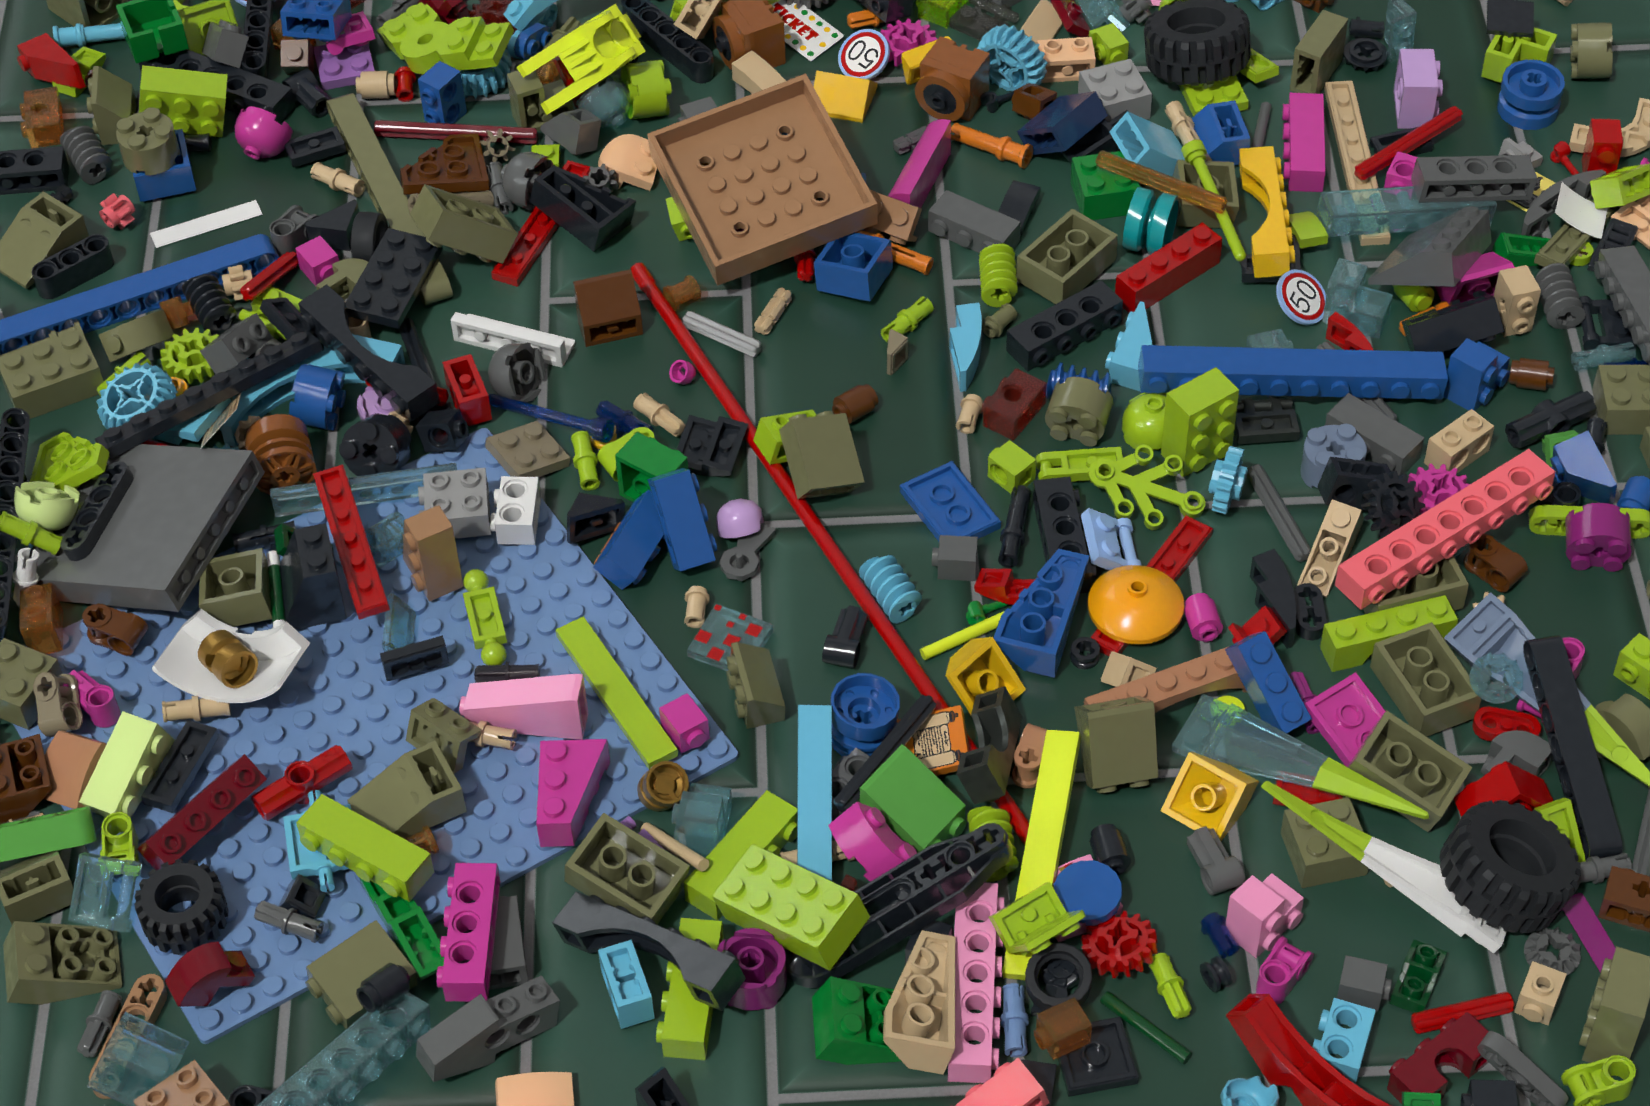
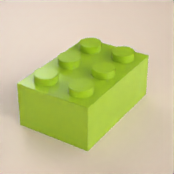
M142 65L139 113L147 108H157L160 113L170 118L174 130L183 129L185 134L210 133L213 137H223L228 75Z
M1217 367L1166 394L1161 455L1165 459L1169 455H1178L1182 459L1183 466L1179 473L1182 477L1192 472L1200 471L1205 465L1218 458H1224L1229 446L1233 445L1239 389ZM1169 462L1174 469L1178 468L1176 462Z

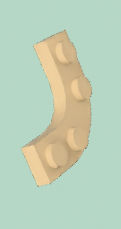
M1639 98L1635 118L1632 123L1621 128L1623 147L1620 157L1634 155L1650 147L1649 99ZM1574 123L1569 143L1571 151L1583 153L1589 126Z

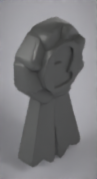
M765 523L761 524L758 532L738 537L737 547L728 549L723 553L720 559V569L727 579H735L741 582L755 576L759 566V559L756 553L775 535L776 529L774 527H767Z

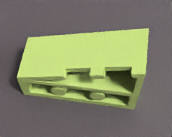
M122 711L79 803L84 807H90L91 812L104 817L115 812H123L131 817L142 801L141 796L175 739L157 723Z

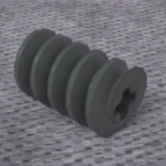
M79 126L69 129L61 135L60 143L83 182L92 185L101 182L110 171L112 160L93 128Z
M1554 263L1542 268L1537 273L1535 280L1541 289L1540 301L1549 325L1557 329H1569L1579 325L1585 319L1586 313L1582 308L1583 305L1576 291L1577 288L1570 274L1571 271L1567 265L1562 263Z

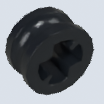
M1089 637L1076 639L1071 645L1070 659L1072 664L1084 670L1095 667L1099 661V644L1096 640ZM1085 650L1089 651L1090 654L1087 653V656L1080 655V652L1081 654H1083V651Z
M1213 957L1210 964L1208 962L1200 964L1201 976L1212 992L1219 991L1221 985L1226 987L1232 983L1229 969L1220 957Z

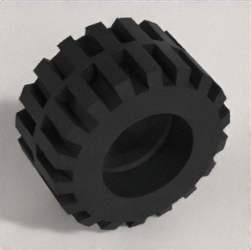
M183 859L175 860V864L169 865L166 862L161 864V869H152L148 873L149 878L141 880L139 883L141 890H136L135 910L145 937H148L149 943L154 947L158 945L160 951L167 953L172 949L173 954L181 955L183 950L189 952L198 946L209 943L210 939L216 940L220 936L219 929H225L227 924L225 917H228L227 902L218 876L214 871L211 872L206 864L203 863L199 866L195 860H189L188 863H184ZM195 901V904L185 911L178 913L168 912L171 907L180 902Z

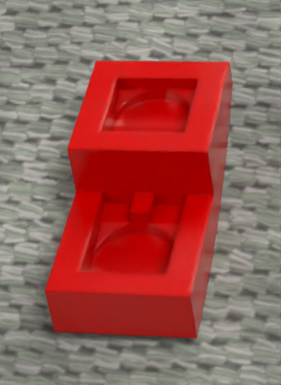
M1334 312L1328 318L1327 340L1344 350H1373L1364 334L1344 316Z
M981 568L974 589L975 592L987 598L1014 605L1023 589H1027L1035 579H1014L1012 569Z

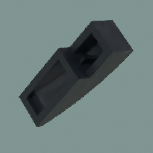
M1128 110L1109 122L1103 119L1069 149L1060 153L1072 164L1073 157L1121 151L1109 131Z
M1274 548L1252 557L1250 578L1257 587L1255 605L1259 610L1263 606L1273 610L1287 630L1280 640L1288 649L1293 647L1297 614L1296 600L1290 576Z

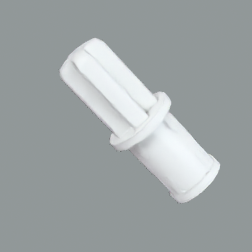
M23 548L18 551L17 570L13 572L12 577L15 582L13 599L21 607L32 603L34 585L38 583L39 579L36 573L39 553L34 549L32 551V558H29L31 548Z

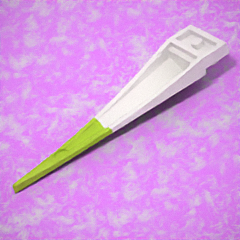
M1265 781L1261 785L1265 791L1460 937L1467 934L1475 942L1484 946L1492 953H1495L1502 946L1506 935L1503 927L1493 928L1487 925L1484 919L1480 917L1476 919L1469 914L1470 910L1466 906H1460L1455 900V894L1449 892L1445 885L1446 877H1442L1440 865L1368 835L1315 808L1270 781Z

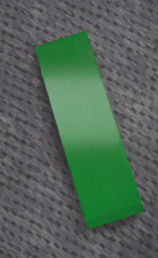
M359 878L375 910L402 954L416 970L420 981L437 973L438 966L444 965V957H441L440 940L422 908L417 906L413 898L408 902L399 896L393 897L386 893L382 886L371 880L366 882Z

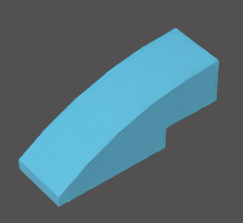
M979 302L956 305V327L950 328L949 349L960 392L968 389L979 364L982 327Z

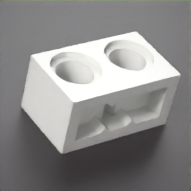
M501 476L500 489L494 490V507H497L496 513H491L490 529L496 532L498 544L535 545L541 504L539 477Z

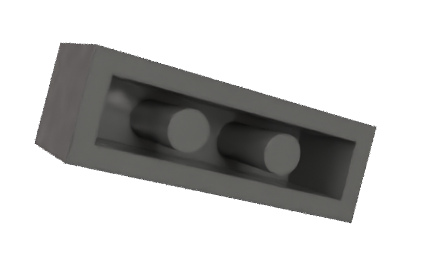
M948 190L942 194L928 211L929 232L980 253L985 247L999 243L1007 244L1015 249L1020 243V221Z
M1350 393L1327 413L1325 426L1350 424L1355 427L1356 432L1363 438L1366 444L1365 459L1370 462L1387 464L1391 472L1397 471L1398 475L1406 473L1421 458L1424 443L1423 436Z

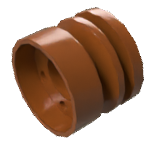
M274 414L255 421L246 430L244 436L246 450L253 451L265 471L256 486L261 492L269 495L285 496L299 492L314 480L313 473L317 472L307 427L300 418L289 414Z

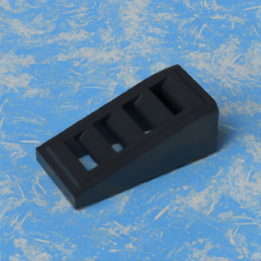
M1612 218L1593 254L1587 270L1594 272L1595 262L1599 260L1600 249L1634 246L1639 228L1630 223Z

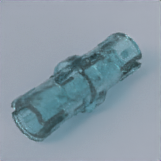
M1632 342L1612 346L1601 344L1596 349L1573 352L1571 354V363H1577V365L1573 366V369L1580 371L1582 369L1598 367V365L1635 360L1636 352L1635 349L1629 350V348L1634 347Z

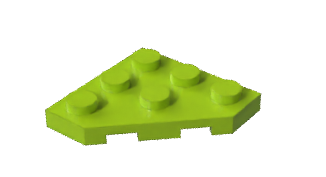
M62 432L40 444L30 482L55 483V489L63 491L65 485L77 489L81 484L90 479L95 480L99 478L100 474L105 472L110 452L102 444H92L87 439L78 436L73 438L69 433Z

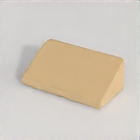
M1040 0L1020 30L1023 29L1026 36H1032V41L1037 44V40L1054 39L1063 23L1053 5L1048 0Z

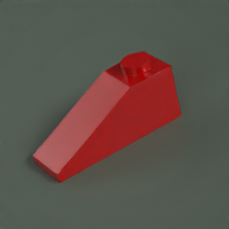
M47 33L17 45L20 53L17 60L21 69L24 72L28 71L35 79L47 82L53 81L56 84L79 89L86 87L78 63Z

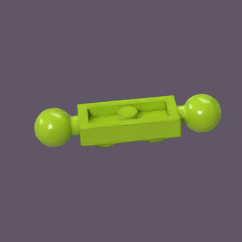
M472 569L465 574L463 579L464 587L468 591L463 593L475 649L482 648L481 659L485 665H502L507 657L506 649L502 644L507 643L495 589L494 586L488 587L489 579L484 571Z

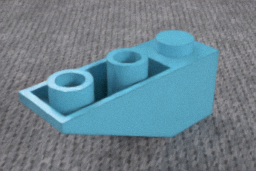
M1139 302L1135 312L1130 311L1126 321L1125 332H1119L1115 345L1116 350L1115 352H1109L1105 363V368L1109 369L1113 384L1140 391L1138 363L1141 346L1152 345L1144 302Z

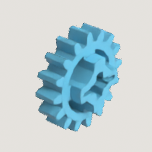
M1229 446L1225 460H1216L1208 488L1209 493L1214 494L1212 511L1227 514L1232 499L1240 500L1248 472L1247 467L1242 466L1244 449Z

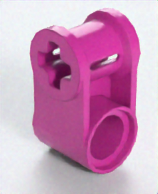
M1280 937L1270 955L1260 967L1256 994H1270L1277 1005L1281 1004L1298 980H1301L1307 972L1314 953L1310 951L1303 952L1289 944L1287 938Z

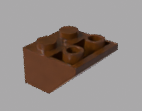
M631 269L573 281L578 324L586 347L643 335L641 311Z
M40 734L0 745V824L9 822V819L14 821L27 817L52 790Z

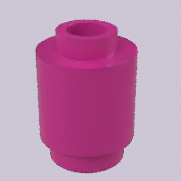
M1196 593L1187 598L1184 613L1192 637L1204 642L1216 639L1222 632L1223 625L1214 600L1205 593Z

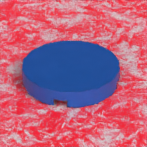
M1095 860L1079 861L1070 864L1058 874L1054 882V890L1066 912L1083 910L1086 917L1078 922L1085 923L1086 926H1095L1108 921L1117 913L1120 907L1122 883L1117 873L1106 864Z

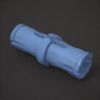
M1010 983L1002 987L1003 1014L1000 1017V1022L1005 1032V1055H1010V1057H1022L1028 1053L1026 1026L1029 1024V1016L1025 1013V988L1023 985L1019 986L1018 983Z

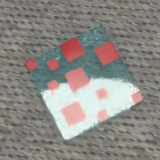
M715 604L689 645L687 656L728 671L726 657L731 656V643L740 642L764 648L773 633V624Z

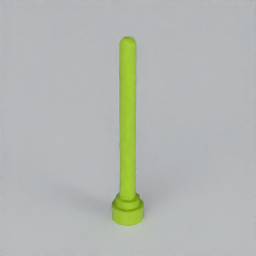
M1192 140L1181 148V152L1185 161L1195 167L1235 259L1243 261L1246 258V253L1205 163L1206 148L1202 140Z

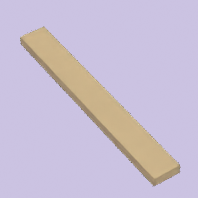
M1353 81L1325 82L1324 91L1360 245L1390 244L1391 237L1376 175L1373 174L1365 180H1360L1354 175L1355 166L1371 157Z

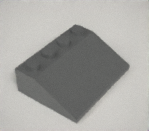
M1475 206L1464 207L1408 235L1368 278V285L1455 287L1492 243L1489 210H1479Z

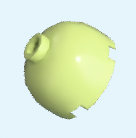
M24 482L21 483V489L18 486L15 488V510L20 519L29 523L31 520L37 522L38 527L53 533V531L64 529L70 525L75 518L79 507L80 493L75 488L67 485L64 486V491L55 489V483Z

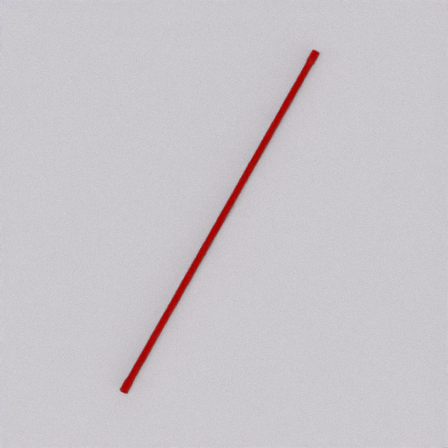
M644 263L634 264L630 268L634 281L649 298L730 418L748 424L744 437L864 613L868 614L869 620L919 693L924 696L930 695L933 697V701L936 703L934 711L949 708L805 499H797L793 481L781 463L770 465L753 441L757 430L663 295ZM967 733L969 750L978 749ZM1006 790L1005 796L1000 797L994 802L999 809L1006 810L1010 814L1009 823L1025 845L1029 821Z

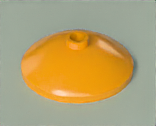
M1126 565L1107 571L1094 582L1088 596V612L1095 626L1108 637L1128 644H1148L1167 637L1178 627L1184 613V597L1176 582L1165 573L1147 566Z

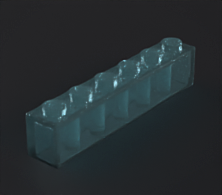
M1408 186L1321 192L1316 215L1326 229L1328 237L1418 231L1468 206L1478 207L1479 210H1489L1491 226L1497 204L1496 201L1419 203L1414 187Z

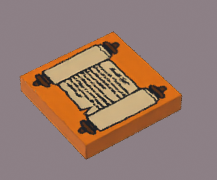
M961 705L933 711L905 745L936 776L957 771L961 754L970 751L964 712Z

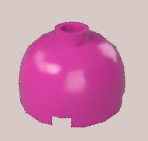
M251 106L247 107L246 111L244 108L241 110L235 124V138L248 157L257 160L259 158H272L284 151L285 144L293 135L292 128L285 121L282 125L276 122L275 114Z

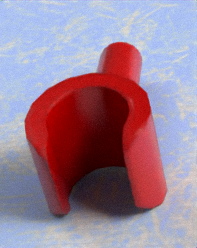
M1560 141L1553 147L1554 151L1551 152L1550 159L1554 163L1561 162L1571 175L1579 174L1567 157L1571 154L1570 146L1565 141Z

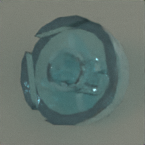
M611 75L604 78L607 82L606 84L599 87L596 83L576 103L579 108H575V110L585 108L601 119L600 129L621 126L627 120L625 115L631 106L629 89L620 76Z

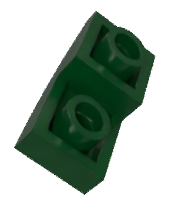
M1413 940L1404 960L1399 978L1392 991L1389 1004L1413 1013L1424 1011L1438 979L1447 951Z

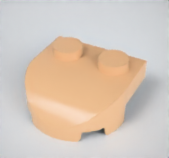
M634 134L618 136L605 146L598 160V167L605 164L608 172L615 170L617 177L614 180L617 181L619 188L624 181L650 191L657 166L650 155L648 139Z

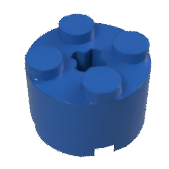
M301 365L292 391L295 392L294 402L290 401L289 415L300 418L307 426L334 431L338 420V414L335 411L337 407H343L346 398V390H342L345 372L314 365Z

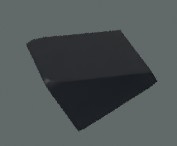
M298 874L288 885L279 907L287 910L295 908L298 914L314 919L327 892H322L320 885Z

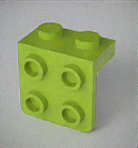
M1046 882L989 916V919L1008 953L1021 952L1024 956L1030 952L1036 954L1051 945L1050 938L1060 934L1063 937L1081 927L1078 921L1086 917L1083 910L1066 912L1051 883Z

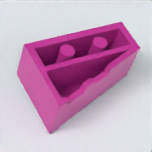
M607 739L540 741L536 822L540 847L575 845L589 813L588 808L592 798L597 794L600 787L601 777L610 764Z

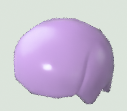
M742 498L731 500L724 504L716 516L718 535L723 538H738L756 533L760 530V522H764L762 509L754 501Z

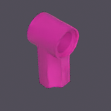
M83 670L71 671L69 674L73 675L78 682L80 708L90 715L93 724L100 728L111 727L116 724L121 711L111 687L99 684Z

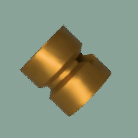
M214 631L206 636L199 646L198 659L201 664L229 688H239L246 685L257 672L258 659L255 654L229 631Z
M661 761L653 765L640 778L637 786L638 797L641 803L648 809L665 811L678 803L687 793L689 787L688 776L679 764L671 761Z

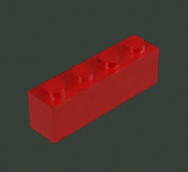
M1202 222L1117 275L1115 293L1123 300V308L1129 313L1130 311L1135 312L1141 301L1144 302L1145 309L1219 264L1223 238Z

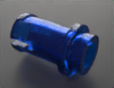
M1213 912L1201 920V932L1209 936L1220 958L1224 959L1227 955L1230 957L1240 949L1239 944L1225 925L1226 918L1224 916H1220L1218 912Z

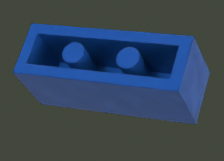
M681 468L647 479L673 568L681 572L715 561L714 552L717 551V545L713 534H708L705 522L708 521V514L704 504H699L696 492L700 491L696 475L694 473L691 474L688 469Z
M649 489L634 500L593 566L596 571L621 590L631 583L636 585L647 572L644 568L646 562H651L661 549L658 546L659 541L665 539L652 493Z
M1266 631L1251 634L1225 649L1269 733H1272V736L1285 735L1312 719Z

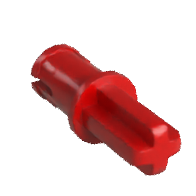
M814 248L794 256V261L797 264V277L800 281L806 280L810 282L813 279L814 261L817 259Z

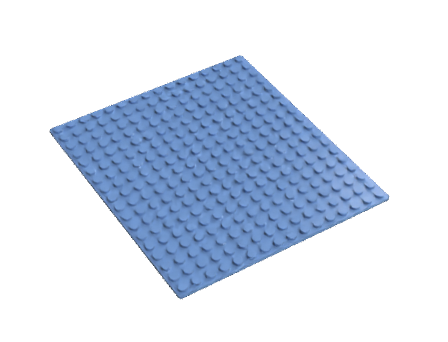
M481 428L470 433L457 450L431 452L404 465L382 480L368 482L351 490L390 608L389 611L359 620L323 504L284 522L288 523L294 520L296 529L326 523L330 542L333 544L334 559L347 619L297 629L310 644L278 691L253 702L230 703V716L201 718V721H197V723L217 728L219 737L174 813L144 805L143 801H141L134 814L130 817L138 836L139 847L244 754L267 778L266 781L179 858L183 859L184 863H188L189 860L197 861L199 866L204 863L209 866L211 872L214 871L218 876L228 907V917H225L227 924L225 929H219L220 936L216 940L210 939L208 942H219L223 951H242L255 975L249 986L220 987L208 1006L180 1007L198 1039L203 1044L215 1041L308 991L309 989L305 984V981L308 980L306 966L373 921L377 920L395 943L362 887L359 877L351 869L339 870L333 873L335 885L333 891H329L326 881L328 892L314 920L324 922L322 934L316 933L320 937L316 943L292 933L285 935L281 932V929L254 918L255 909L261 901L279 906L288 885L293 880L289 868L283 817L300 814L309 809L310 805L309 803H296L267 821L258 813L251 796L285 776V770L291 763L296 761L308 762L331 747L340 745L351 761L353 769L319 790L323 795L341 805H348L347 800L404 753L416 749L406 741L411 709L431 698H435L460 715V700L462 696L467 695L469 684L475 683V668L478 665H485L481 659L482 648L475 649L463 593L468 591L465 587H462L430 602L423 591L417 592L411 579L412 573L403 560L404 520L419 514L420 510H424V505H420L418 487L424 486L423 474L486 468L489 486L490 517L491 513H496L497 507H494V490L500 489L501 476L510 475L485 448L486 438L493 436L487 428ZM542 498L535 545L498 544L496 532L491 531V535L455 539L462 580L468 571L480 569L488 576V587L494 586L507 643L502 644L507 652L506 660L502 665H506V662H510L511 665L539 664L540 677L582 674L556 637L555 629L584 616L660 725L659 707L686 693L689 694L707 717L710 739L705 741L700 747L692 748L682 754L678 750V756L669 760L679 764L685 770L689 786L738 759L736 748L602 575L593 568L594 565L578 544H569L567 542V530ZM276 544L271 545L270 549L260 548H263L266 556L267 552L276 551ZM232 547L216 556H213L212 558L235 554V547ZM279 555V557H280V564H281V561H282V559H283V556H280V555ZM200 578L179 612L109 606L126 613L138 615L149 626L148 631L132 655H122L114 650L91 643L87 636L88 627L83 623V619L26 647L58 659L63 674H69L73 670H83L99 684L111 687L121 713L123 711L155 722L176 740L186 721H194V719L164 723L162 701L192 699L194 695L173 686L152 670V667L182 625L200 610ZM269 619L235 627L238 628V633L252 635L254 631L272 629L273 621ZM443 635L449 659L448 664L395 680H386L380 653ZM585 677L584 684L589 714L583 740L607 739L610 764L601 777L600 787L597 794L592 798L588 808L589 813L575 845L540 847L536 822L540 741L580 739L517 734V738L503 736L504 740L516 742L513 750L490 745L478 747L474 742H468L463 769L454 773L462 788L467 812L405 838V840L431 853L435 873L413 897L417 906L422 908L430 924L444 918L445 906L451 905V897H448L447 883L448 877H454L455 863H497L501 882L500 887L580 845L603 813L621 822L627 816L632 817L647 809L638 797L637 786L640 778L649 769ZM81 709L83 723L79 729L70 733L104 742L107 745L116 724L106 728L97 727L93 724L90 715ZM38 719L29 730L13 724L21 739L40 734L44 754H46L54 737H47L41 732L38 726ZM61 805L64 811L73 809ZM91 812L97 841L85 844L84 846L102 875L100 866V851L102 850L101 826L106 817ZM139 852V876H133L132 873L113 875L111 879L105 881L165 981L177 961L188 952L183 950L181 955H176L170 949L165 953L159 950L158 945L154 947L150 944L148 937H145L135 910L136 890H141L139 886L143 878L148 879V873L154 868ZM319 875L306 877L320 885ZM195 901L180 902L171 907L168 912L178 913L185 911L193 906Z

